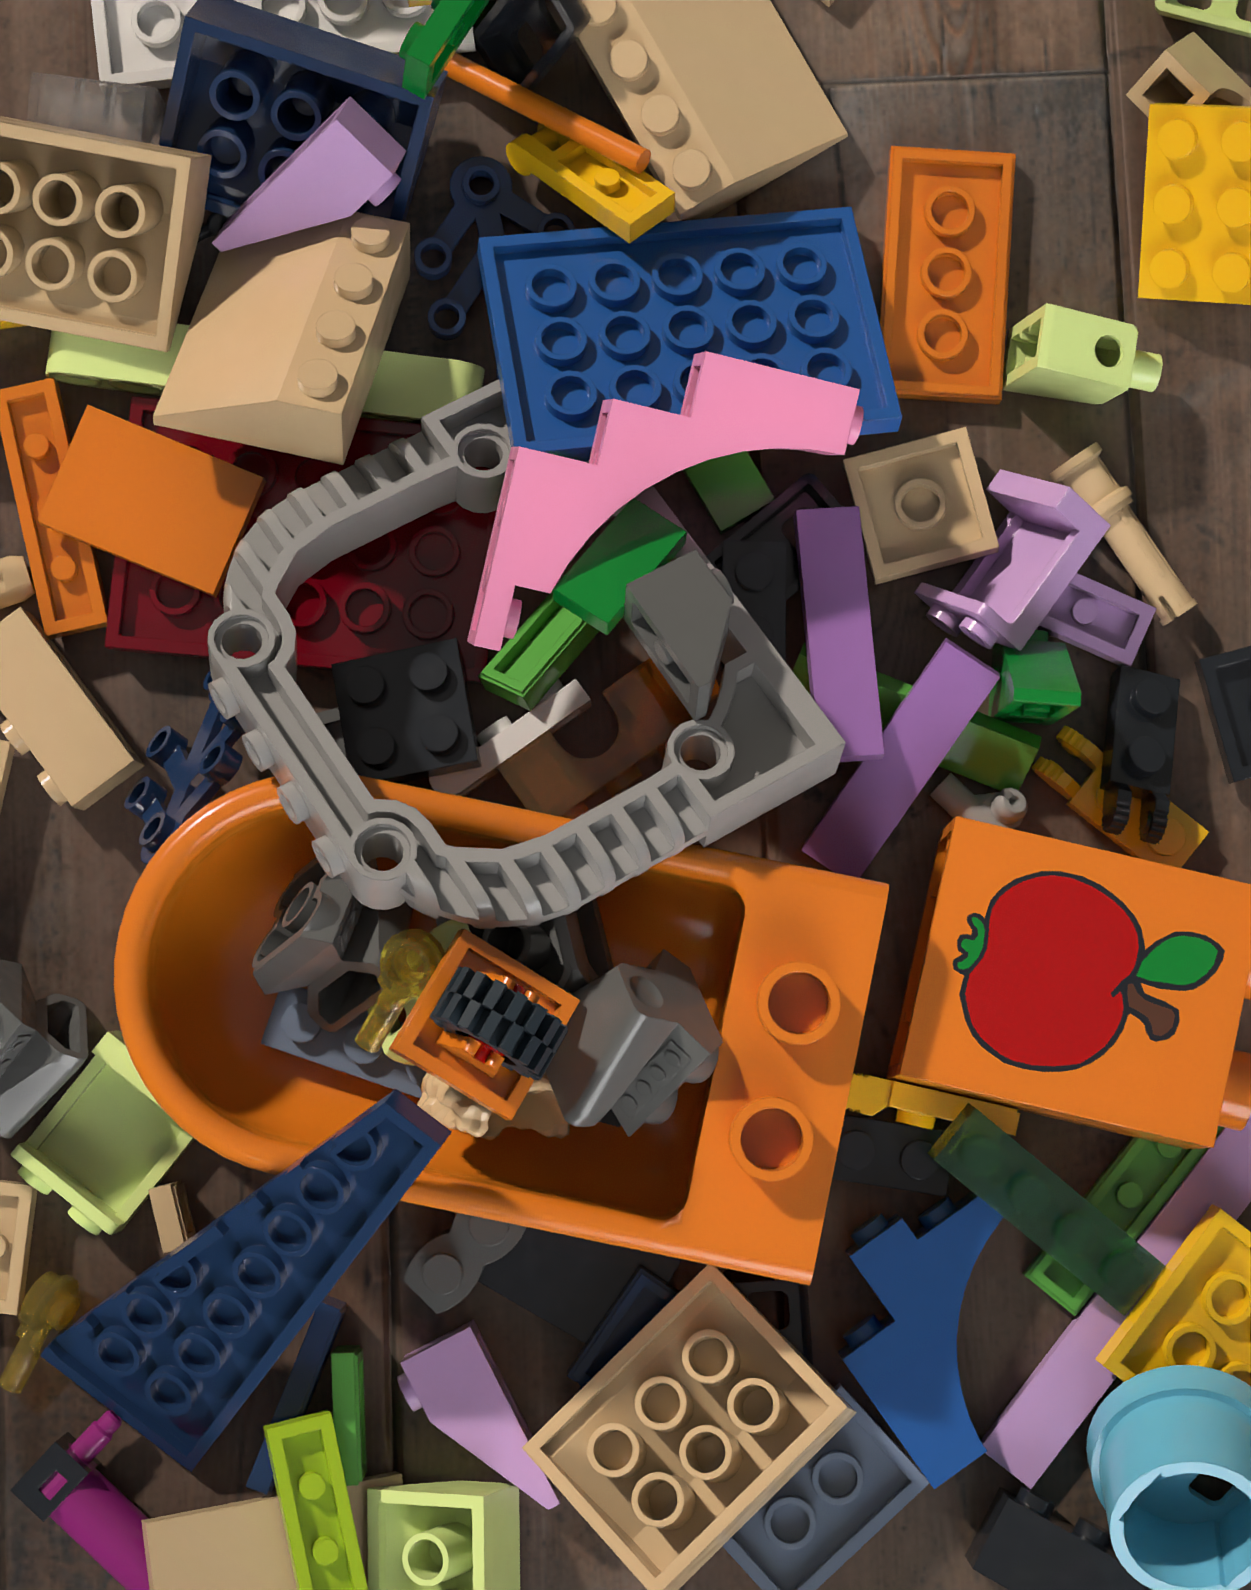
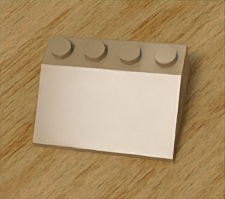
M581 0L591 19L575 41L633 142L651 151L648 168L653 177L675 192L674 213L679 221L708 219L848 137L847 131L771 0Z
M0 116V320L163 352L170 351L203 223L212 155Z
M355 212L350 217L219 252L154 412V425L344 465L410 278V223Z
M707 1265L563 1406L522 1449L647 1590H679L857 1412L716 1266Z

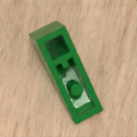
M1035 630L1021 651L995 643L992 650L991 668L1000 673V678L989 694L988 716L1008 723L1051 726L1080 707L1081 690L1066 644L1048 642L1049 633L1042 630Z

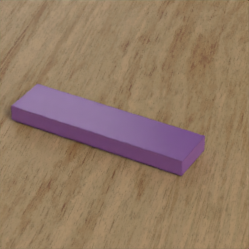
M859 506L796 510L793 520L811 697L846 742L840 762L881 760L885 752Z
M945 638L883 728L885 752L881 760L860 761L802 845L801 851L834 873L860 878L1000 678V673Z

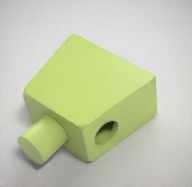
M1046 303L1009 329L1004 361L1003 390L1089 404H1104L1124 393L1129 388L1153 392L1160 381L1163 360L1160 354L1136 350L1138 329L1133 324Z

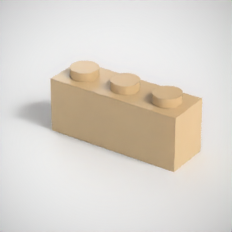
M19 607L0 621V710L7 719L0 724V728L21 755L26 754L28 751L32 752L44 768V771L37 775V778L46 792L59 806L68 801L72 807L85 811L145 765L52 639L50 640L45 636L43 627L34 615Z

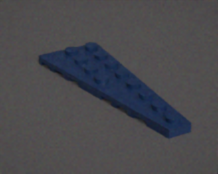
M395 1089L58 1333L40 1356L192 1472L452 1131Z

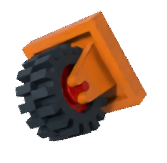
M460 929L389 1050L501 1118L512 1120L533 1082L541 1080L567 1035L568 1027L566 1025L580 1000L468 930Z

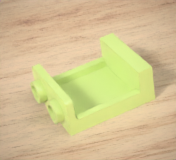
M108 1031L92 1050V1053L95 1054L94 1058L29 1139L24 1143H19L11 1153V1156L22 1164L17 1172L29 1185L45 1195H48L52 1189L72 1205L68 1210L70 1217L94 1235H99L102 1230L109 1235L122 1231L150 1196L148 1190L159 1185L195 1140L180 1128L160 1107L146 1088L132 1063L121 1031Z

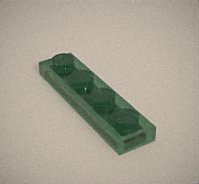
M970 1103L964 1107L927 1152L938 1164L1124 1316L1165 1267L1162 1262Z

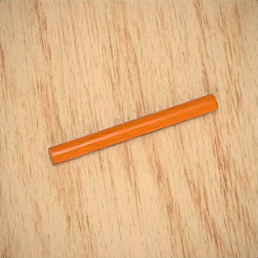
M456 52L444 69L448 71L447 77L638 174L642 173L650 162V150Z

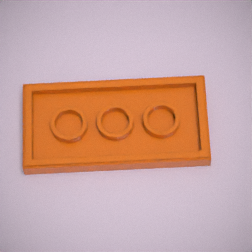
M905 146L890 147L879 323L898 398L999 405L1002 401L1016 154Z

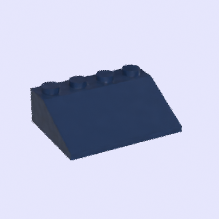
M197 0L184 18L159 145L212 155L205 210L230 217L351 96L406 150L395 171L401 178L397 187L378 206L375 207L367 200L356 212L405 222L434 128L448 71L444 70L424 100L402 88L405 60L397 54L234 0Z

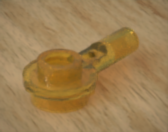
M405 929L394 934L385 943L380 956L381 973L377 978L383 990L355 1038V1042L362 1049L372 1053L378 1052L406 1002L421 995L445 954L441 943L432 934L421 929Z
M53 1271L46 1272L32 1285L26 1294L18 1316L21 1324L16 1335L20 1337V1340L0 1377V1386L12 1393L22 1392L40 1358V1349L49 1332L53 1328L57 1331L62 1330L76 1315L81 1299L77 1296L79 1289L78 1280L71 1275L64 1274L59 1276Z

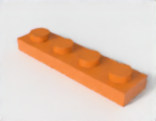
M52 377L0 389V432L45 636L51 640L107 627L109 609L95 547L47 528L37 522L71 443L59 383Z

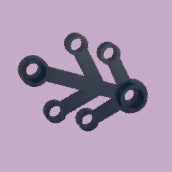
M485 156L471 157L460 163L454 170L450 179V196L454 206L435 235L422 240L417 245L414 252V264L417 272L425 279L439 280L445 277L452 266L453 250L474 222H476L479 238L504 236L501 217L529 233L544 232L551 225H559L565 230H575V226L567 215L558 212L546 214L512 192L510 174L497 160ZM479 177L486 178L492 183L493 189L486 195H477L469 187L471 181ZM429 250H438L444 255L445 261L440 267L429 268L423 264L421 260L422 255ZM478 250L448 296L435 301L429 308V330L440 340H453L462 334L465 328L466 315L484 289ZM451 310L456 313L459 321L453 328L444 329L439 327L434 319L440 311ZM496 369L497 380L499 379L498 369Z
M210 671L205 677L203 688L209 692L211 703L190 754L188 755L186 751L188 739L170 726L160 729L152 738L146 750V756L166 770L173 785L174 793L168 807L166 808L164 804L167 790L148 776L138 780L125 799V808L145 823L139 837V844L142 845L141 861L146 865L165 840L188 818L206 806L220 788L236 775L242 763V755L232 747L246 732L235 716L227 720L216 707L208 688V683L213 681Z

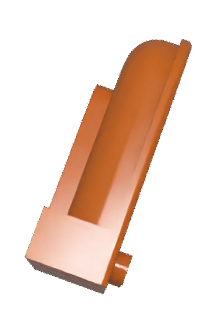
M358 775L374 799L397 800L416 808L433 825L443 842L453 847L503 849L546 835L573 820L566 817ZM275 776L237 788L207 804L180 825L150 859L133 889L118 932L114 958V993L123 1040L132 1063L144 1085L160 1107L180 1128L217 1154L245 1167L278 1175L390 1094L394 1089L261 1044L278 992L268 995L263 993L253 976L254 968L252 967V962L260 944L273 927L276 920L274 910L282 893L293 880L295 873L316 857L312 847V841L316 840L304 821L295 824L285 812L277 794V788L280 787V784ZM691 844L675 856L664 859L650 867L643 874L632 877L616 886L609 893L602 897H597L613 967L626 963L646 968L665 949L691 969L723 1041L719 1046L715 1070L702 1083L684 1082L678 1088L677 1103L668 1120L656 1125L644 1123L630 1137L627 1136L622 1126L616 1127L602 1122H598L590 1127H577L569 1124V1135L562 1139L557 1137L547 1138L533 1129L521 1130L514 1127L503 1129L492 1140L475 1137L459 1130L449 1129L452 1133L400 1201L810 1286L890 885L874 880L707 846L703 848L702 845ZM376 858L378 870L387 871L398 865V863L390 858ZM413 909L403 958L437 927L436 919ZM433 954L418 968L424 988L438 966ZM395 989L390 994V1000L398 1020L404 1023L406 1011L397 989ZM401 1092L417 1105L420 1098Z

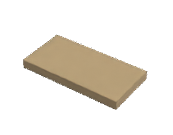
M396 1471L364 1477L359 1485L347 1486L367 1586V1489L379 1486L403 1485L402 1474ZM277 1494L141 1520L150 1590H297Z

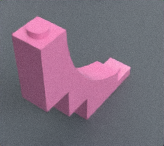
M705 351L694 354L680 415L617 399L603 400L589 463L520 446L511 447L467 642L474 646L500 651L503 637L513 639L519 624L522 600L513 598L515 585L551 593L572 558L588 538L612 514L645 489L678 471L710 459L743 451L763 449H787L824 455H845L847 444L854 445L862 427L864 409L862 406L857 405L860 389Z

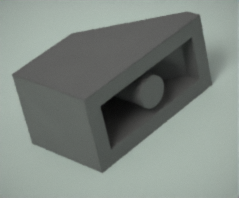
M696 549L626 584L624 607L625 622L694 721L707 714L727 638L731 605L734 603L731 586L724 574L717 568L710 570Z

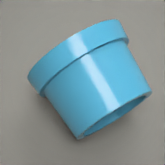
M1195 1365L1160 1367L1138 1374L1123 1382L1104 1399L1095 1412L1089 1426L1086 1447L1093 1485L1099 1501L1106 1510L1110 1538L1117 1558L1131 1576L1152 1590H1238L1251 1582V1386L1223 1371ZM1198 1474L1214 1476L1233 1484L1231 1489L1217 1501L1207 1499L1189 1485Z

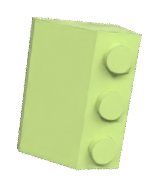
M463 1480L368 1488V1590H520L519 1488L513 1483Z

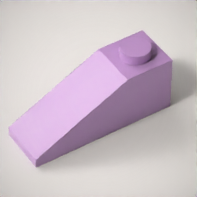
M350 96L227 219L212 244L220 252L350 217L367 200L376 207L400 183L401 178L395 171L406 150Z
M474 1319L404 1356L400 1364L405 1373L397 1376V1380L407 1403L414 1412L423 1408L430 1423L547 1510L560 1504L561 1492L522 1449L533 1435Z

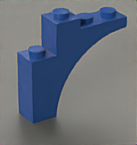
M1000 1158L984 1167L969 1180L975 1189L955 1203L947 1196L930 1206L918 1216L917 1219L922 1227L914 1233L898 1214L893 1215L888 1220L885 1219L882 1213L876 1214L850 1234L855 1243L845 1250L889 1314L880 1321L872 1314L850 1328L843 1335L847 1345L841 1348L838 1353L934 1489L987 1452L970 1419L961 1389L957 1359L958 1322L968 1279L986 1241L1007 1213L1023 1197L1039 1185L1026 1166L1016 1160L1006 1166Z

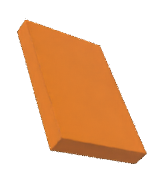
M87 404L37 522L47 528L216 598L233 559L234 551L244 535L266 480L257 474Z

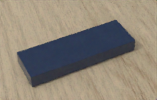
M327 1295L315 1310L270 1424L306 1415L348 1309L346 1302ZM264 1438L246 1487L267 1495L276 1486L266 1438Z

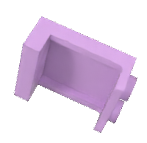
M1000 469L986 488L1009 511V514L995 532L999 543L998 553L976 558L952 592L922 582L914 593L930 607L926 614L927 618L946 633L957 637L962 631L973 641L988 649H991L994 643H998L1021 651L1111 525L1071 487Z

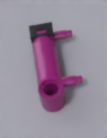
M109 1410L98 1421H93L77 1440L69 1432L56 1440L10 1491L41 1521L44 1522L50 1517L126 1590H150L141 1520L149 1518L96 1469L101 1462L95 1457L112 1440L113 1434L122 1425V1419L112 1410Z

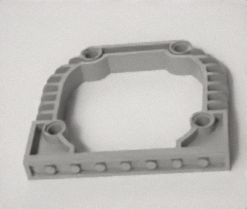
M499 379L422 416L421 432L407 439L400 438L389 443L387 449L372 456L370 454L355 460L354 465L340 472L332 471L322 476L319 482L305 489L298 488L287 494L286 499L272 509H266L257 518V522L245 537L240 540L234 551L224 585V613L214 620L208 630L210 672L213 680L208 683L211 697L222 716L227 720L235 716L246 734L242 735V740L249 757L257 769L262 772L269 768L280 784V787L277 788L279 800L292 822L299 824L304 821L316 839L312 841L313 851L325 873L330 878L340 875L352 895L361 904L372 909L388 910L400 906L406 901L410 907L434 919H439V916L458 922L471 924L479 929L511 926L531 927L562 915H568L591 900L609 893L616 886L632 877L643 874L650 867L664 859L671 858L682 852L684 848L697 841L701 843L703 848L836 774L846 743L733 593L734 603L731 605L728 633L721 661L725 666L716 706L709 720H691L682 723L673 730L667 743L662 770L650 778L546 835L503 849L453 847L446 845L433 825L416 808L397 800L374 799L296 684L298 665L296 630L286 608L299 585L331 561L437 508L456 501L462 508L475 513H489L497 510L511 450ZM475 467H487L490 470H477ZM653 485L634 497L687 531ZM627 503L623 505L621 508H619L613 514L614 517H616L620 513V511L627 505ZM687 532L686 544L671 561L696 549L710 570L713 569L714 566ZM238 651H251L255 653L254 656L246 659H236L230 656ZM700 760L707 763L711 768L695 770L684 762ZM385 857L394 860L398 865L387 871H378L370 868L367 863L372 859Z

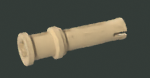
M1095 442L1049 475L1054 482L1062 481L1065 486L1071 487L1111 525L1103 537L1149 604L1157 608L1155 612L1160 618L1162 626H1165L1173 621L1175 617H1179L1195 606L1197 601L1191 597L1130 508L1129 504L1133 502L1130 495L1133 493L1128 486H1119L1099 457L1102 448L1098 442Z

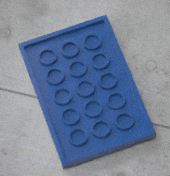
M852 207L660 222L630 244L607 227L478 238V259L511 447L520 446L578 461H589L603 400L617 399L680 415L694 354L705 351L860 389L857 405L863 407L864 416L859 435L898 432L902 414Z

